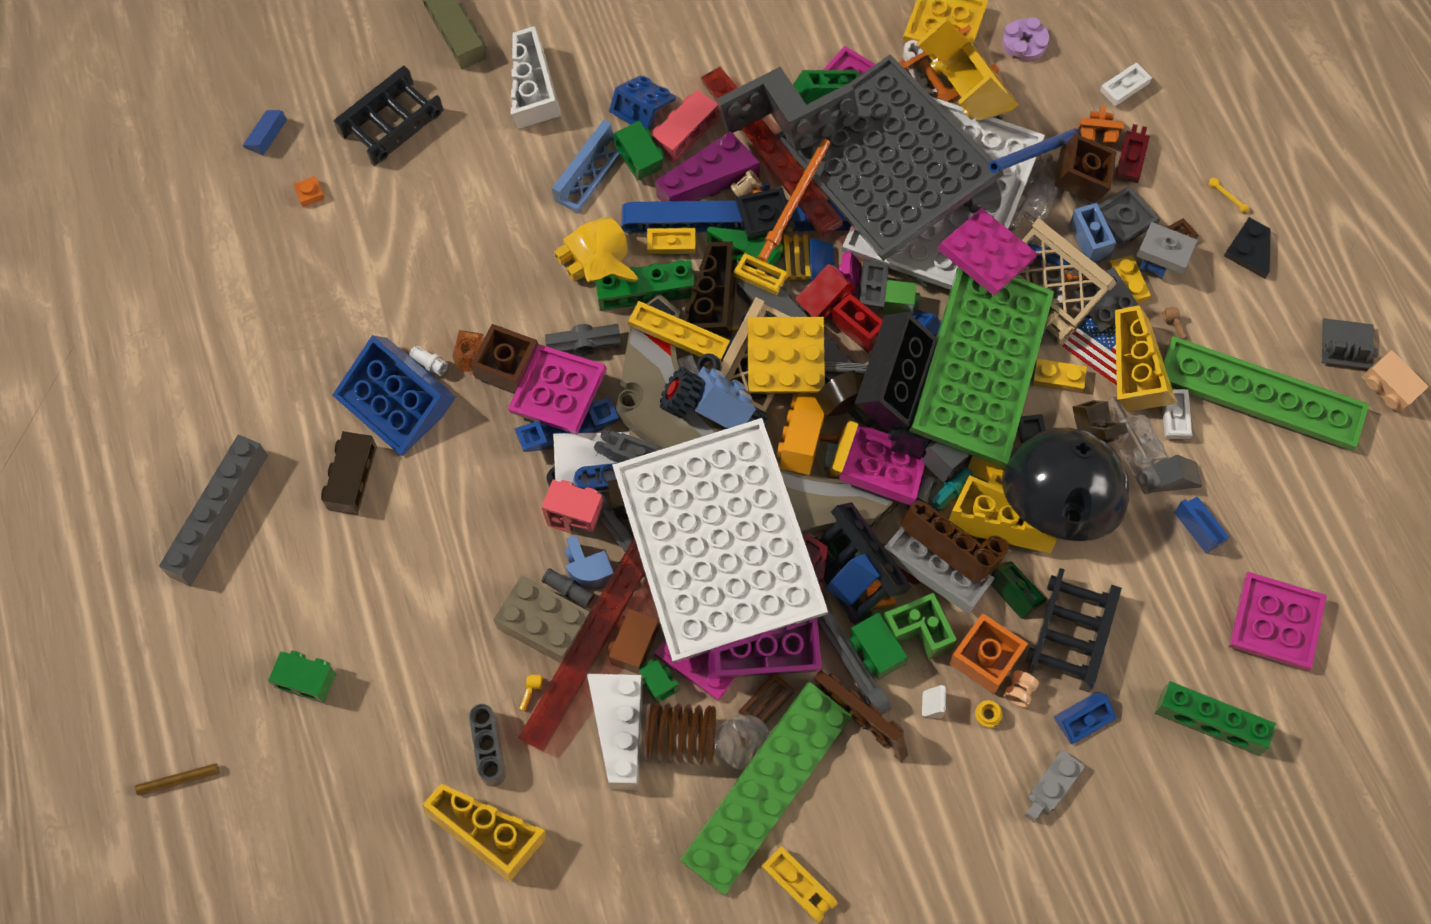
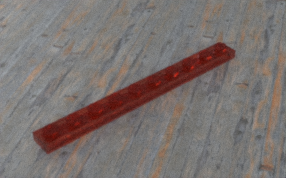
M721 66L701 77L702 84L716 101L717 98L737 89V86ZM763 119L757 120L739 130L787 193L792 196L804 171ZM810 181L798 203V207L823 238L843 226V222L813 182Z
M635 537L518 737L521 741L541 752H544L645 575Z

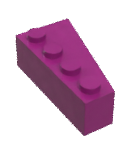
M730 131L655 181L656 196L661 202L699 201L700 198L708 195L712 197L719 194V191L731 187L733 182L737 183L746 176V172L749 170L753 171L760 178V162Z
M817 618L799 624L786 625L784 628L763 632L710 650L707 653L709 679L808 673L821 670Z

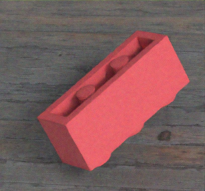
M696 90L691 96L689 95L684 99L682 105L676 111L673 110L669 114L667 120L661 126L658 125L653 130L652 141L655 146H659L664 157L674 163L719 118L718 104L699 90Z

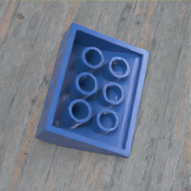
M374 335L371 336L332 394L333 397L400 456H403L444 416L456 398L452 392L389 338Z

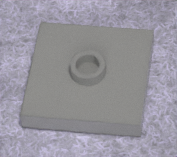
M1151 222L1137 257L1184 274L1197 239Z

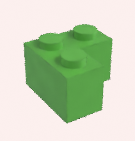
M934 593L884 614L883 619L898 643H903L918 636L929 660L954 650L957 639Z

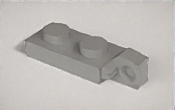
M1062 749L1031 791L1028 800L1033 804L1024 816L1034 823L1042 811L1046 814L1053 811L1085 766Z

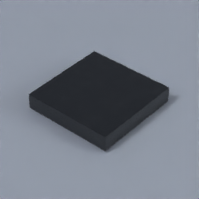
M782 187L736 197L737 208L748 241L766 237L769 231L774 229L787 205ZM792 216L783 233L795 231Z

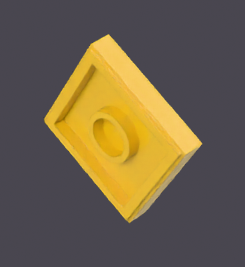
M850 421L844 428L827 475L828 478L838 479L841 475L858 423Z

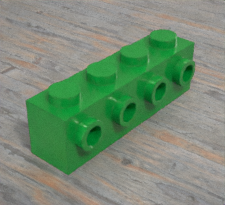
M676 260L673 263L667 264L654 263L639 268L629 267L638 277L635 282L622 280L611 275L595 280L600 311L636 306L638 301L647 304L659 295H662L668 301L691 298L692 287L695 281L691 260Z

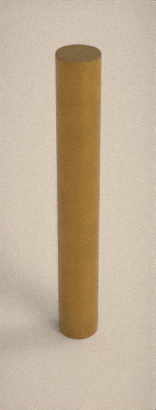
M215 763L135 785V791L137 796L216 775L220 773L219 766Z

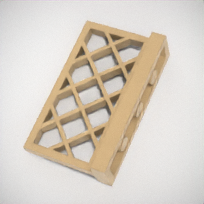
M1038 218L1032 225V230L1022 241L1028 245L1034 236L1042 241V251L1035 252L1038 255H1042L1043 268L1029 269L1028 265L1026 270L1020 273L1026 274V279L1020 274L1016 277L1030 282V273L1043 272L1044 285L1039 286L1046 289L1062 287L1063 300L1052 301L1050 307L1076 327L1108 290L1111 291L1117 283L1113 277ZM1046 245L1052 250H1046ZM1057 253L1060 256L1061 266L1047 267L1046 254ZM1064 260L1067 261L1070 265H1064ZM1075 268L1079 271V281L1065 282V269ZM1061 270L1062 283L1048 284L1047 271ZM1083 275L1089 280H1083ZM1095 284L1100 290L1094 297L1084 298L1083 285ZM1080 285V298L1066 300V287ZM1081 302V312L1073 319L1067 314V304ZM1063 304V310L1057 305Z
M755 297L722 361L721 372L729 381L741 378L743 385L746 387L747 394L748 385L745 376H748V371H742L740 362L742 359L748 358V353H746L748 349V317H764L766 313L774 317H790L765 305V301ZM738 368L740 374L734 375ZM766 394L767 398L763 406L752 399L751 401L755 407L766 412L775 394Z

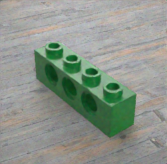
M1171 681L1162 690L1154 713L1258 756L1269 749L1277 724Z

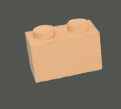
M1393 350L1381 357L1361 376L1366 381L1367 386L1375 390L1384 399L1385 404L1397 413L1409 406L1429 387Z

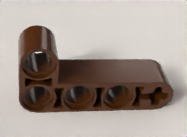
M922 501L913 502L902 521V527L909 535L974 583L985 582L999 567L1009 550L1007 541L996 535L990 536L981 545Z

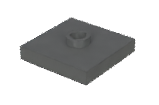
M1130 186L1098 205L1115 241L1120 247L1125 246L1148 231L1151 222L1159 224L1160 218Z

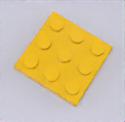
M917 0L903 35V42L910 40L919 41L946 17L956 28L960 27L963 29L970 25L972 29L966 38L974 45L988 0Z
M748 317V394L818 393L825 385L824 317Z

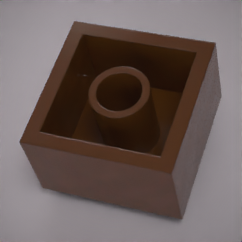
M1075 133L1060 148L1054 186L1090 202L1097 203L1111 189L1117 151Z
M491 324L471 363L475 379L515 393L538 346V341Z

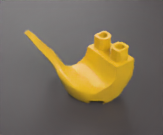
M600 217L580 226L573 233L565 237L563 245L554 251L555 258L560 265L570 260L574 262L566 268L573 282L583 277L588 282L607 275L632 282L638 279L635 273L621 262L628 253L627 241L624 231L611 217Z

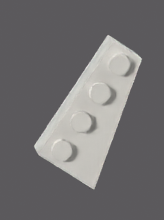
M535 26L514 32L512 42L513 89H511V116L517 129H521L562 115L542 43Z
M587 674L611 790H639L643 698L641 675Z

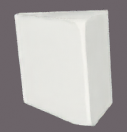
M945 685L927 689L922 695V717L942 719L946 711Z

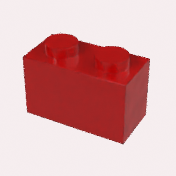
M828 264L795 300L812 317H824V321H827L832 317L833 308L849 293L853 294L852 291L856 287L837 267Z
M849 293L833 308L832 324L869 353L874 348L883 320Z

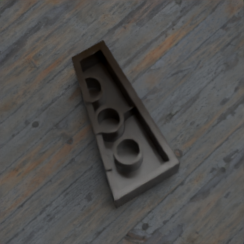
M733 241L708 242L699 268L700 273L697 281H694L693 292L690 301L686 304L683 317L684 321L728 340L731 339L733 330L736 283L733 271L737 266V255Z

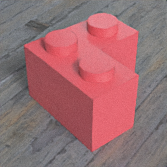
M552 480L541 508L548 527L571 534L574 526L593 532L604 503L602 495L595 489H581L575 487L572 482L567 480H561V482Z

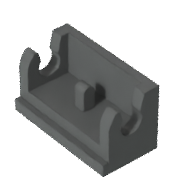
M865 260L861 270L857 299L878 316L880 310L884 308L889 265Z

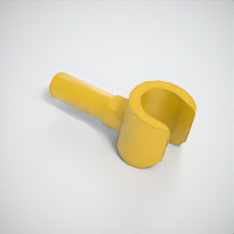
M531 674L527 677L526 691L519 708L520 710L526 711L533 690L542 689L543 677L541 675Z

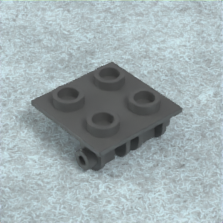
M1114 267L1107 270L1106 273L1113 277L1117 284L1111 291L1108 290L1088 313L1100 332L1115 324V310L1138 306V303ZM1095 284L1083 285L1084 298L1094 297L1100 288ZM1080 287L1074 290L1076 299L1080 298ZM1081 302L1074 303L1077 308H1081Z
M1323 318L1322 363L1369 369L1373 366V357L1376 358L1378 356V348H1375L1373 345L1374 324Z

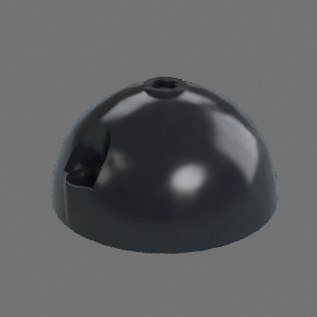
M1061 427L1039 432L1015 449L1002 472L1003 492L1012 509L1030 526L1055 538L1069 541H1090L1102 538L1119 527L1125 517L1129 503L1127 471L1116 451L1107 442L1088 431Z

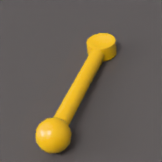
M1217 178L1210 179L1209 187L1218 189L1235 203L1242 213L1249 211V206L1242 204L1219 185Z

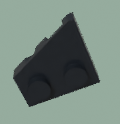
M1249 217L1225 252L1224 257L1266 279L1270 272L1271 228Z

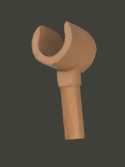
M1177 307L1165 308V311H1162L1163 321H1173V325L1180 338H1187L1180 324L1179 309Z

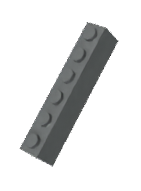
M239 434L237 435L159 565L168 577L188 586L192 585L268 457L260 443Z

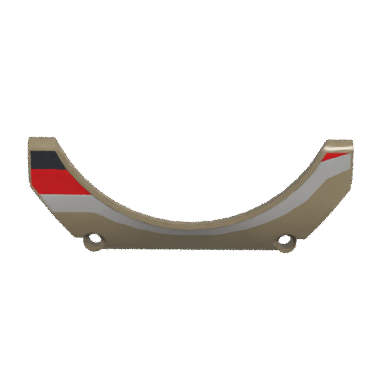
M662 295L655 297L647 303V305L677 318L680 316L681 311ZM630 327L620 383L625 390L619 394L616 406L619 421L642 440L662 448H668L719 432L720 430L707 417L696 412L693 406L690 413H687L682 418H678L660 408V398L663 397L661 393L665 391L664 386L666 383H669L670 376L673 377V373L679 369L676 346ZM780 469L802 536L805 533L809 534L831 528L836 523V519L831 511L837 505L852 502L867 524L875 527L900 503L894 499L851 485L839 479L816 477Z

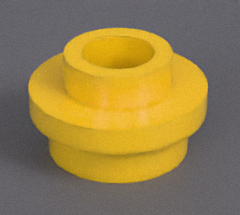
M983 701L975 710V718L983 727L993 728L1002 720V709L994 701ZM984 712H992L993 718H985Z

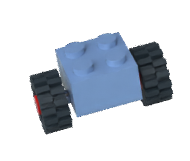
M703 366L698 375L683 367L679 368L678 371L673 373V377L670 376L669 383H666L664 386L665 391L661 393L663 397L660 398V408L678 418L685 417L687 413H690L693 406L696 412L726 427V429L760 418L763 419L765 427L768 424L766 421L768 419L767 413L753 405L752 397L747 394L746 387L737 380L729 381L722 372L715 368L709 370Z

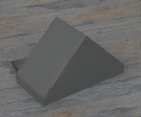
M1180 455L1172 456L1145 468L1150 493L1202 487L1197 462Z

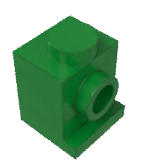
M655 658L645 662L642 665V669L639 670L642 681L655 703H660L680 691L677 680L675 679L671 682L674 678L666 665L662 667Z

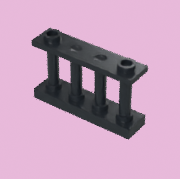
M404 65L333 120L338 134L343 139L353 134L369 148L366 152L373 166L384 161L390 153L433 119L438 118L444 111L438 95L434 96L431 100H427L412 86L414 82L410 70ZM404 92L421 106L412 115L395 100ZM386 106H389L404 120L395 128L377 114ZM368 120H371L387 134L377 143L360 128Z
M850 502L837 505L831 511L836 519V523L821 538H814L827 546L844 530L851 540V544L834 560L827 552L824 581L827 585L841 571L840 568L857 552L861 555L865 554L880 575L877 579L880 581L881 586L864 602L858 598L849 606L836 597L848 614L850 621L857 625L872 616L869 611L886 595L889 594L890 597L904 594L912 586L857 508Z
M1060 568L1056 576L1051 575L1047 590L1051 591L1035 647H1029L1025 662L1030 663L1027 672L1033 673L1038 663L1078 676L1077 679L1081 680L1079 689L1090 693L1095 686L1122 588L1111 585L1107 593L1102 592V594L1062 581L1065 569ZM1058 591L1097 603L1098 607L1102 608L1100 616L1096 615L1094 618L1055 605ZM1051 615L1091 627V631L1095 632L1093 641L1088 640L1087 642L1048 629ZM1044 639L1085 652L1084 655L1088 656L1086 665L1082 664L1079 666L1040 653Z

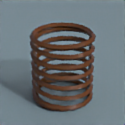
M651 701L648 704L644 738V757L647 762L652 760L657 715V761L659 763L662 761L664 734L668 715L667 761L669 764L673 759L677 718V762L679 764L683 762L688 720V763L690 765L693 763L697 724L698 763L702 765L704 762L707 728V764L710 766L713 763L716 730V707L714 705L706 707L703 717V709L700 704L695 708L694 714L690 704L684 708V712L679 703L672 710V706L668 702L664 706L663 711L659 702L654 704Z

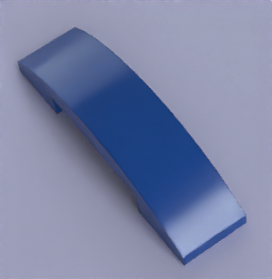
M610 397L591 403L578 433H597L619 420ZM539 420L515 428L523 452L554 448L553 434L570 433L540 424Z

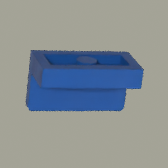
M1198 497L1190 501L1185 499L1180 502L1174 513L1206 554L1229 539L1227 533Z

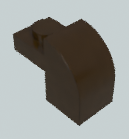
M855 370L848 371L833 378L820 389L814 397L826 417L844 415L855 404L864 375H857Z
M1092 400L1072 406L1077 429L1088 431L1107 443L1116 441L1119 435L1128 433L1126 423L1111 421L1108 401Z

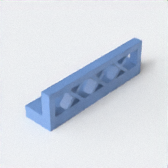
M606 120L601 122L552 187L555 202L579 213L621 155L617 149L611 151L606 149L608 143L611 140L614 141L615 134L613 133L612 123ZM606 158L607 163L604 167L594 168L593 163L596 160ZM593 175L594 181L591 184L581 186L580 181L583 177ZM580 192L581 198L576 204L567 200L570 194Z

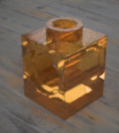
M459 330L452 355L457 368L463 371H472L471 363L484 340L482 333ZM467 351H474L470 355H465Z

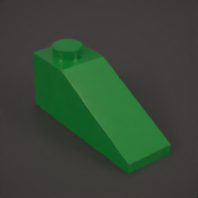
M802 70L793 86L807 105L852 82L860 74L858 70Z
M709 227L707 229V243L733 241L737 261L741 260L744 253L758 259L765 245L764 240L766 237L748 241L743 230ZM781 242L777 248L773 249L766 263L776 266L783 257V244ZM745 262V265H747V266H749V267H751V268L757 269V267L752 266V265H750V264H748V263Z

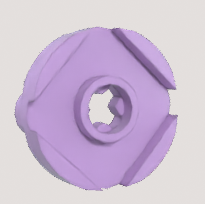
M1035 17L1019 19L1007 24L1002 45L1005 52L1012 58L1014 55L1019 57L1020 61L1030 62L1042 57L1048 46L1049 34L1047 29L1040 24L1039 19ZM1026 37L1029 38L1030 41L1029 43H1026L1025 40L1021 41V39Z

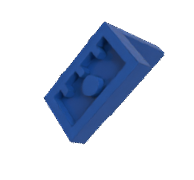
M637 76L615 87L609 112L629 124L640 121L644 128L647 127L651 131L657 110L674 102L676 95L672 94L669 89L651 82L646 76Z

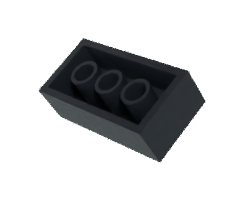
M909 312L884 315L855 401L858 407L885 429L910 427L938 341Z

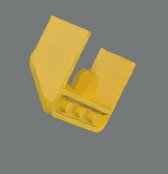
M946 17L917 42V45L932 59L931 67L937 74L942 72L946 75L962 98L958 102L970 120L975 118L980 121L1011 112L1019 106L979 50Z

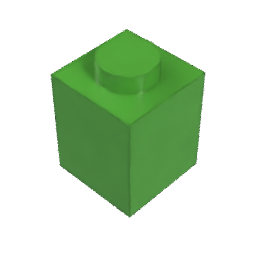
M887 280L883 313L897 314L909 312L913 315L914 307L919 308L920 293H916L917 283Z

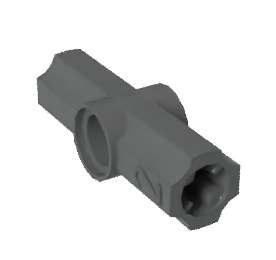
M579 324L574 326L571 331L545 334L547 347L569 354L574 353L577 356L591 355L597 349L622 346L618 324L592 327L589 324Z

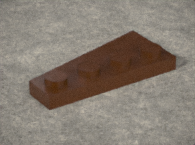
M820 670L814 676L818 689L844 710L849 709L852 719L862 729L868 726L870 732L876 737L875 740L883 747L886 744L891 746L895 750L894 757L902 763L905 760L908 752L903 736L904 731L894 721L889 723L875 706H867L863 703L861 696L853 689L849 691L842 686V682L834 674L830 673L827 675L824 671Z

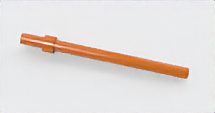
M822 139L774 229L767 234L764 240L765 245L758 256L759 260L767 262L773 249L778 247L782 239L781 234L831 144L829 140Z

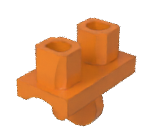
M1100 105L1099 112L1090 111L1089 118L1081 117L1077 129L1080 130L1081 136L1095 141L1096 132L1104 133L1103 144L1114 146L1124 128V122L1112 121L1114 113H1106V106Z

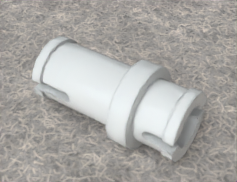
M418 345L414 346L410 351L409 356L415 362L424 366L429 373H436L438 376H441V374L443 375L446 372L448 362L443 361L438 354H431Z

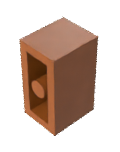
M632 609L628 610L626 616L622 615L617 626L619 634L616 640H611L607 649L610 663L639 674V670L642 669V665L646 662L660 629L659 619Z

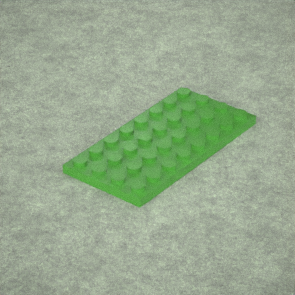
M957 267L937 334L938 341L909 431L1005 468L1011 456L1054 291L1015 277L994 297L961 268Z

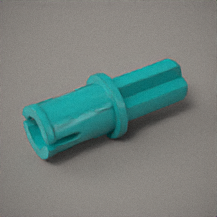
M963 467L950 481H945L944 487L931 499L932 506L940 511L955 497H959L969 475L975 477L973 472L967 467Z

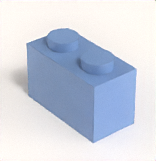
M1094 203L1074 209L1069 225L1083 254L1093 262L1111 258L1116 241L1098 204Z

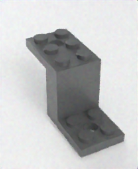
M781 67L717 98L727 132L731 131L734 133L742 130L744 127L771 114L796 152L809 147L825 137H829L834 132L850 126L859 120L855 92L850 83L806 105Z

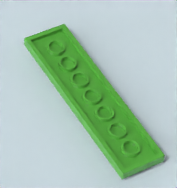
M1175 336L1172 337L1163 361L1172 388L1188 390L1189 394L1351 451L1356 449L1369 408L1368 403Z
M808 682L679 861L720 894L726 895L852 715L815 685Z

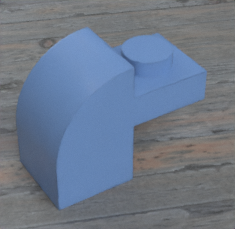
M577 536L567 538L569 548L564 550L570 564L565 566L569 577L574 579L576 584L584 589H598L616 582L605 550L585 558Z

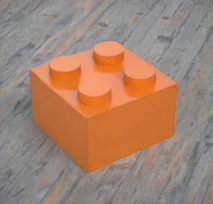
M982 613L952 655L949 664L995 695L1024 653L1028 643Z

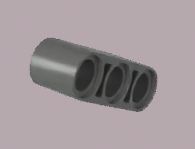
M478 704L469 713L477 771L486 785L498 786L506 777L498 722L489 705ZM480 715H490V718L486 723H477V719ZM484 741H494L493 747L491 749H481V745ZM497 766L498 772L495 776H485V772L489 767Z

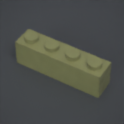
M422 0L424 7L461 70L486 59L484 49L487 48L486 43L481 35L477 36L476 26L472 19H467V12L462 3L458 4L457 0Z

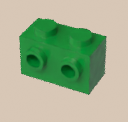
M640 121L615 132L613 144L637 181L661 170L664 154L659 146H655L649 129L647 127L644 128Z
M880 613L851 628L850 644L855 652L860 651L865 659L863 664L870 675L874 674L880 680L906 665L908 657Z
M291 650L290 653L280 651L268 681L274 688L324 703L336 673L331 668V663L323 659L315 658V661L306 659V655Z

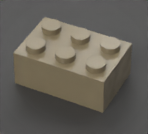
M521 575L495 616L494 622L498 630L566 666L591 625L592 618L590 611Z

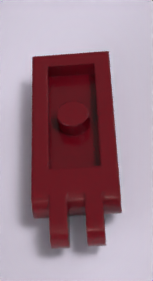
M1133 124L1131 131H1126L1115 174L1117 179L1134 183L1139 182L1150 136L1146 135L1147 127L1142 126L1140 133H1136L1138 127L1136 124Z

